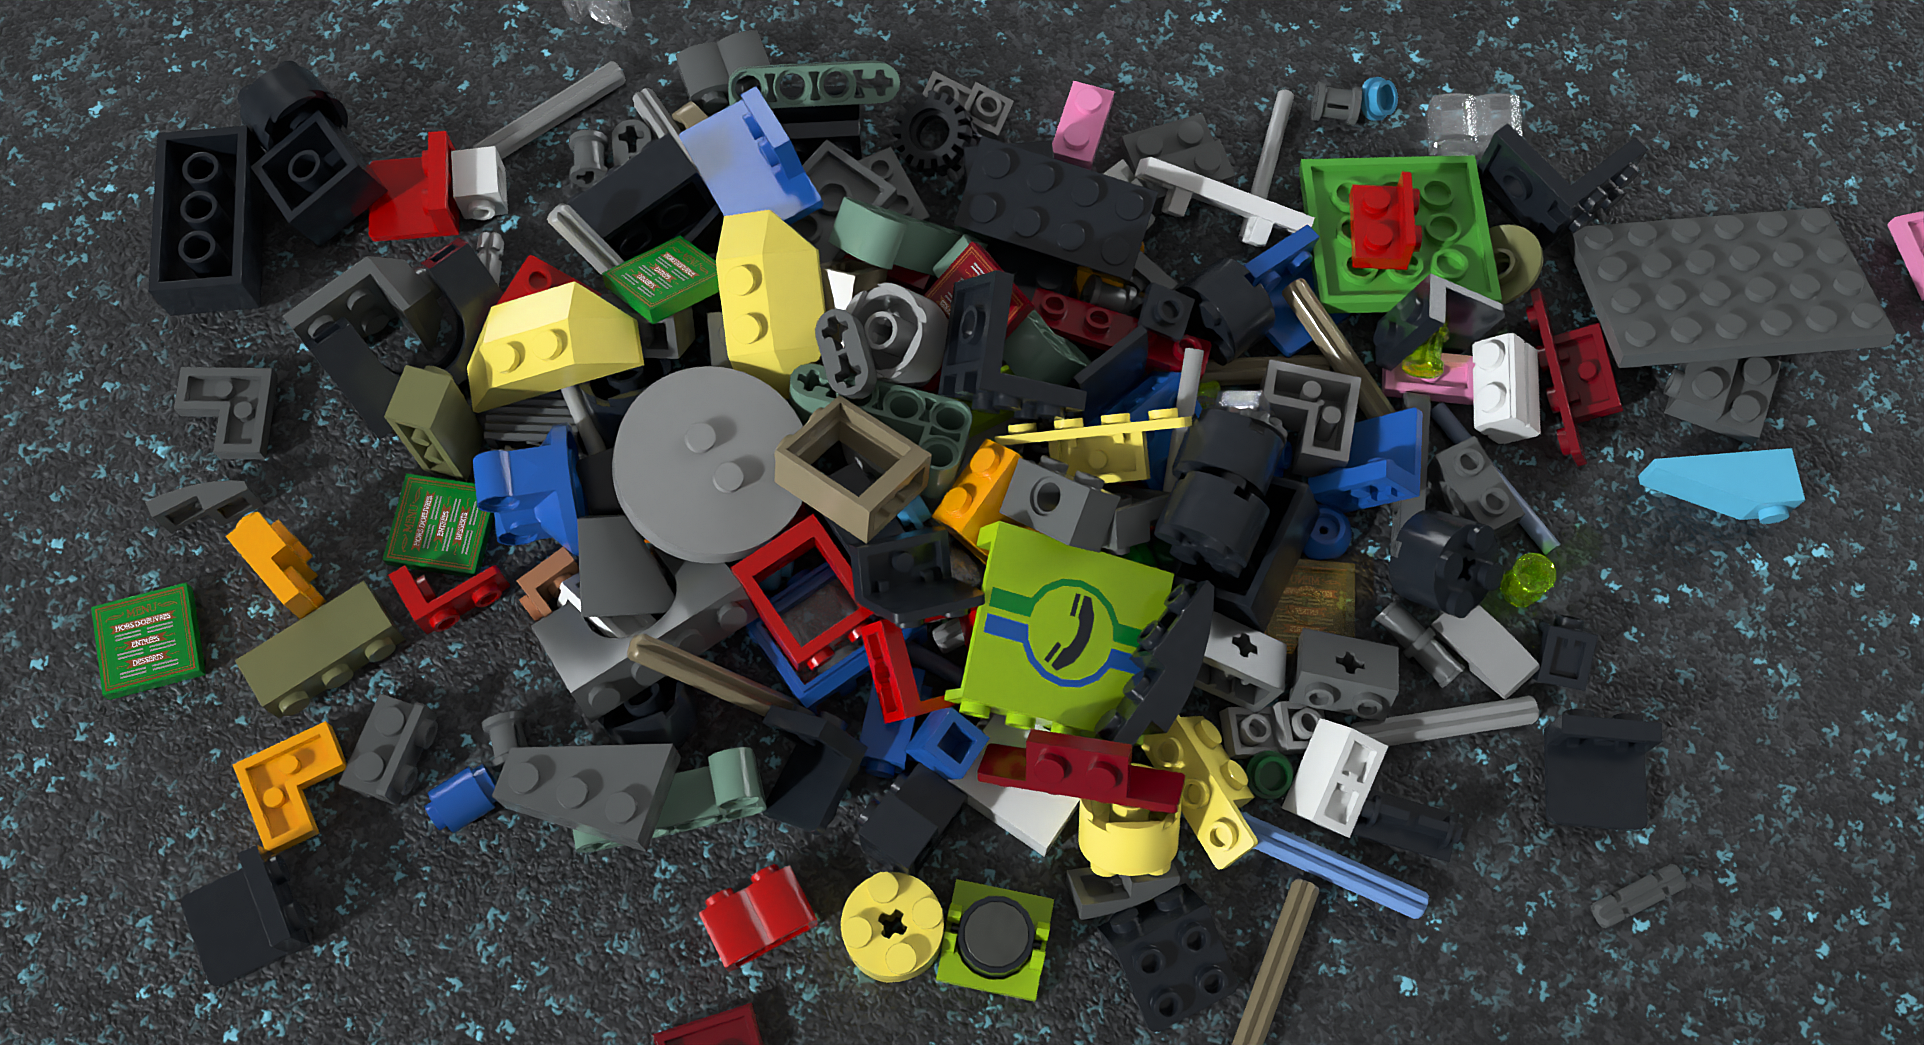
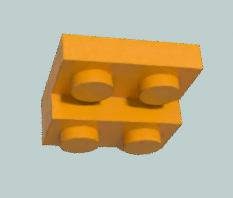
M252 512L244 516L237 523L236 529L225 536L282 604L300 620L327 602L310 583L318 576L307 563L314 556L279 519L270 524L260 512Z

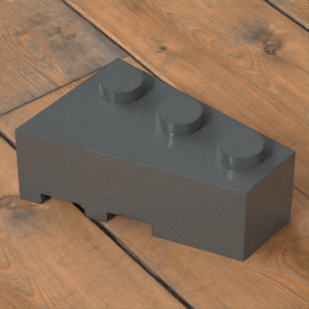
M673 744L510 748L492 797L506 809L647 852L681 756Z

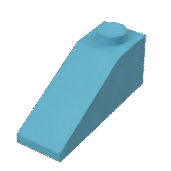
M1792 448L1654 459L1638 476L1640 485L1739 520L1759 519L1762 524L1776 523L1789 518V513L1805 501Z

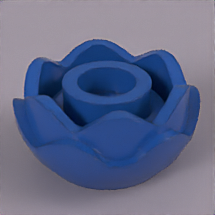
M1319 504L1317 506L1321 514L1303 553L1312 560L1337 559L1346 552L1352 538L1351 525L1347 517L1338 509ZM1319 529H1326L1327 534H1321Z

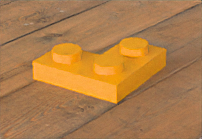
M326 721L232 764L265 849L275 854L280 853L320 834L303 790L344 771L347 766L333 727Z

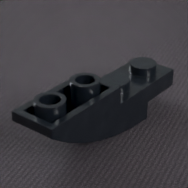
M1208 580L1188 585L1183 583L1177 586L1167 596L1164 602L1167 608L1159 619L1149 623L1137 637L1139 646L1129 659L1142 671L1136 673L1123 688L1125 696L1118 706L1105 713L1097 722L1094 728V732L1097 734L1094 739L1132 744L1133 747L1141 735L1164 734L1168 732L1194 686L1209 640L1213 616L1214 586Z

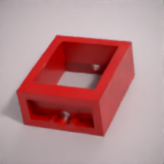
M814 514L731 567L732 573L742 584L756 612L797 672L807 666L811 671H815L836 656L833 648L848 638L852 644L862 640L860 628L874 623L879 617L873 611L855 602L859 607L858 610L801 647L758 584L816 546L855 601L852 568Z
M978 606L971 608L970 614L958 617L967 652L969 651ZM938 615L926 618L925 624L943 619H948L950 617ZM887 619L860 628L884 723L887 724L959 705L945 701V695L920 701L902 629L906 628L896 627L895 623Z

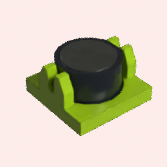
M956 879L943 937L936 981L1035 1002L1046 953L1045 949L1050 931L1054 899Z

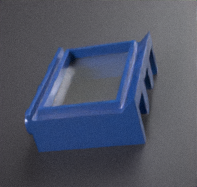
M827 561L812 571L804 569L795 574L787 582V588L771 598L770 595H766L801 647L859 609ZM760 616L745 625L746 632L793 698L798 701L800 706L814 712L816 715H818L817 705L837 691L841 696L849 694L857 687L856 678L871 669L863 639L852 644L848 638L833 648L836 656L815 671H811L807 666L797 672ZM879 616L878 619L875 620L874 622L883 620V619H885V618H883L882 616ZM926 624L915 628L902 629L905 644L913 639L919 645L928 641Z

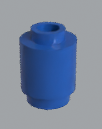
M483 763L474 769L468 766L428 791L431 802L424 806L425 810L440 831L448 827L452 833H456L496 808L494 802L497 800L492 797L497 782Z

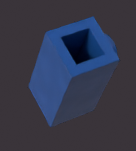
M912 667L920 701L932 699L933 687L926 686V670ZM874 680L860 736V742L866 745L868 749L860 765L866 766L865 772L882 778H893L895 772L901 773L904 769H907L909 761L918 762L904 750L916 734L919 715L885 724Z

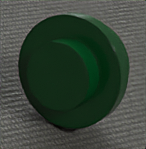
M1263 750L1254 754L1248 760L1244 770L1248 778L1247 786L1255 796L1266 800L1277 799L1285 795L1290 789L1294 777L1290 761L1283 754L1272 750Z

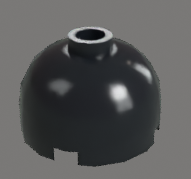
M665 676L600 717L598 722L616 745L673 744L676 750H679L692 734L698 722L699 699L695 687Z

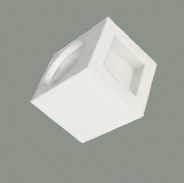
M496 146L451 151L453 197L464 219L487 220L496 215L508 214L506 172Z

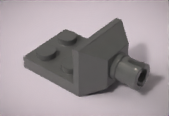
M366 256L284 314L283 318L304 344L341 317L346 318L360 337L364 339L370 334L381 331L388 321L397 315L423 347L429 351L436 345L443 310L437 301L441 297L442 292L423 266L413 270L402 259Z

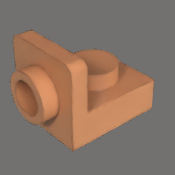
M564 546L516 580L526 593L519 601L535 622L553 613L546 602L552 598H559L561 583L579 573L577 563Z

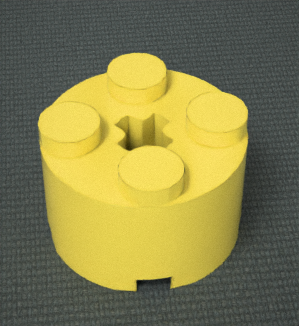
M1131 763L1134 766L1152 768L1143 764ZM1080 798L1078 842L1081 852L1091 862L1092 871L1102 877H1111L1116 874L1127 876L1150 874L1158 876L1167 873L1171 868V861L1178 851L1181 802L1177 813H1168L1113 803H1100Z
M879 872L857 886L847 899L841 918V932L851 959L863 973L875 980L886 983L900 982L924 973L935 962L943 943L944 918L936 895L924 882L905 873ZM896 917L901 918L902 928L905 933L903 935L894 933L890 939L885 938L883 921L892 922Z

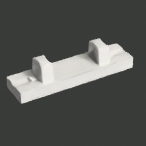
M1153 157L1140 159L1134 176L1168 189L1161 211L1172 216L1183 217L1190 199L1194 198L1248 218L1242 241L1257 247H1264L1266 245L1272 228L1293 234L1307 224L1312 227L1315 219L1312 216Z

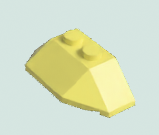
M772 210L724 216L716 256V267L728 358L734 370L745 372L760 379L775 389L784 399H789L790 376L794 369L804 364H818L821 360L815 328L819 318L826 312L819 251Z
M575 281L492 306L467 366L473 411L480 413L644 365L637 320Z

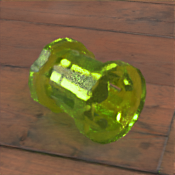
M1446 324L1402 361V370L1406 374L1423 379L1437 378L1443 374L1445 367L1444 362L1441 360L1443 344L1450 336V330Z
M1524 554L1515 561L1512 569L1503 575V580L1500 584L1501 592L1510 604L1516 607H1528L1530 604L1539 601L1542 594L1552 588L1556 581L1555 567L1547 557L1541 554Z

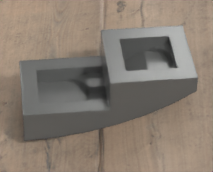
M232 480L212 481L179 488L145 502L152 518L170 533L207 515L222 527L264 506L261 497L245 481Z
M1171 861L1169 871L1158 876L1150 874L1136 876L1116 874L1111 877H1102L1094 873L1091 867L1067 870L1065 885L1080 920L1115 913L1146 902L1178 885L1180 875L1173 861Z

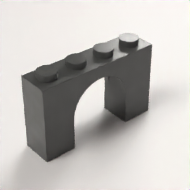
M656 548L658 556L677 586V593L668 612L650 628L635 635L647 634L698 656L759 616L742 584L725 562H692L680 559ZM571 602L531 625L532 630L571 695L590 723H593L667 676L628 658L627 650L634 635L623 638H607L596 634L588 626L585 619L581 617L580 611Z

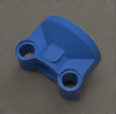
M568 422L554 424L539 447L513 451H487L473 458L477 508L481 511L494 513L496 537L500 544L515 546L528 544L540 539L554 538L574 556H579L577 519L582 516H589V508L575 468L577 461L580 460L572 427Z

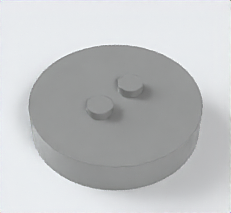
M704 366L684 369L669 374L650 385L637 397L626 412L619 427L612 460V475L615 492L621 508L634 528L646 540L670 555L699 563H724L746 558L780 536L791 523L803 502L775 483L774 458L776 447L780 441L789 434L794 435L803 425L790 404L775 389L745 372L724 367Z

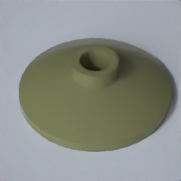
M1499 225L1489 228L1502 296L1501 304L1512 302L1526 293L1537 280L1543 266V250L1540 242L1532 232L1517 225ZM1507 269L1506 272H1504L1503 274L1499 275V274L1501 273V271Z

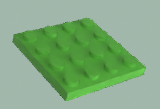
M1475 155L1301 159L1299 177L1304 214L1315 218L1311 228L1320 236L1310 253L1313 256L1311 268L1316 297L1327 313L1389 312L1430 273L1501 303L1502 296ZM1401 172H1411L1412 187L1419 189L1420 192L1419 210L1417 215L1414 216L1415 225L1422 226L1420 251L1413 252L1407 270L1352 268L1349 203L1352 184L1397 186Z

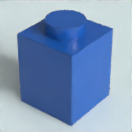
M950 707L930 712L904 751L945 780L962 779L990 737L954 708Z

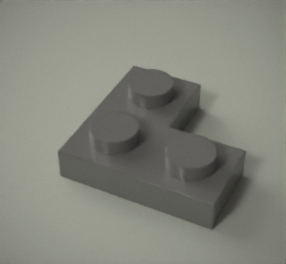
M181 367L174 410L180 416L219 417L213 452L220 459H266L278 375L272 368Z

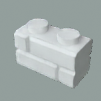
M1506 333L1475 342L1472 345L1473 363H1475L1473 368L1474 428L1484 435H1488L1490 439L1498 444L1515 442L1541 434L1538 350L1530 344L1524 343V340L1515 333Z

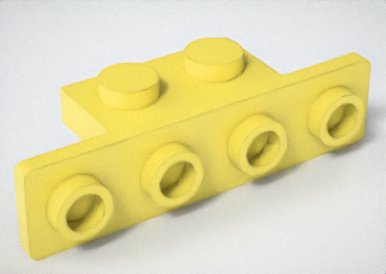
M1178 408L1148 411L1149 421L1131 422L1130 413L1101 416V426L1083 427V418L1054 421L1055 430L1037 432L1036 423L1008 425L1009 435L996 436L995 442L1003 446L1048 441L1050 457L1068 464L1067 474L1075 476L1076 471L1079 470L1105 480L1104 483L1150 479L1146 431L1192 426V416L1178 417Z
M1178 715L1167 733L1145 735L1141 747L1155 769L1178 772L1185 775L1181 812L1217 869H1225L1258 844L1256 836L1238 809L1255 797L1247 786L1248 778L1246 773L1238 763L1229 758L1222 747V737L1218 729L1203 716L1180 717Z

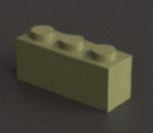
M406 365L385 413V419L423 471L467 482L473 468V458L478 455L484 440L483 427L450 373L435 366H425L423 370Z
M363 580L239 657L235 662L261 706L280 719L283 716H291L301 712L310 704V699L327 688L334 689L342 686L353 677L354 671L365 664L377 662L388 657L394 652L396 645L405 640V637L379 596Z

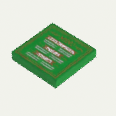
M682 236L665 242L602 273L605 287L652 324H656L720 292L716 261Z
M406 474L383 561L388 566L403 567L406 565L408 569L472 578L480 573L494 513L481 511L477 508L474 483Z
M187 582L91 607L102 695L105 698L112 700L206 675L193 587Z

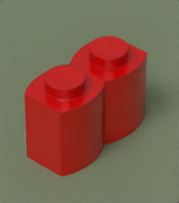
M778 864L767 866L751 876L750 879L753 884L736 893L732 887L715 893L705 901L707 908L699 912V915L728 973L819 925L790 865L782 869L779 868Z

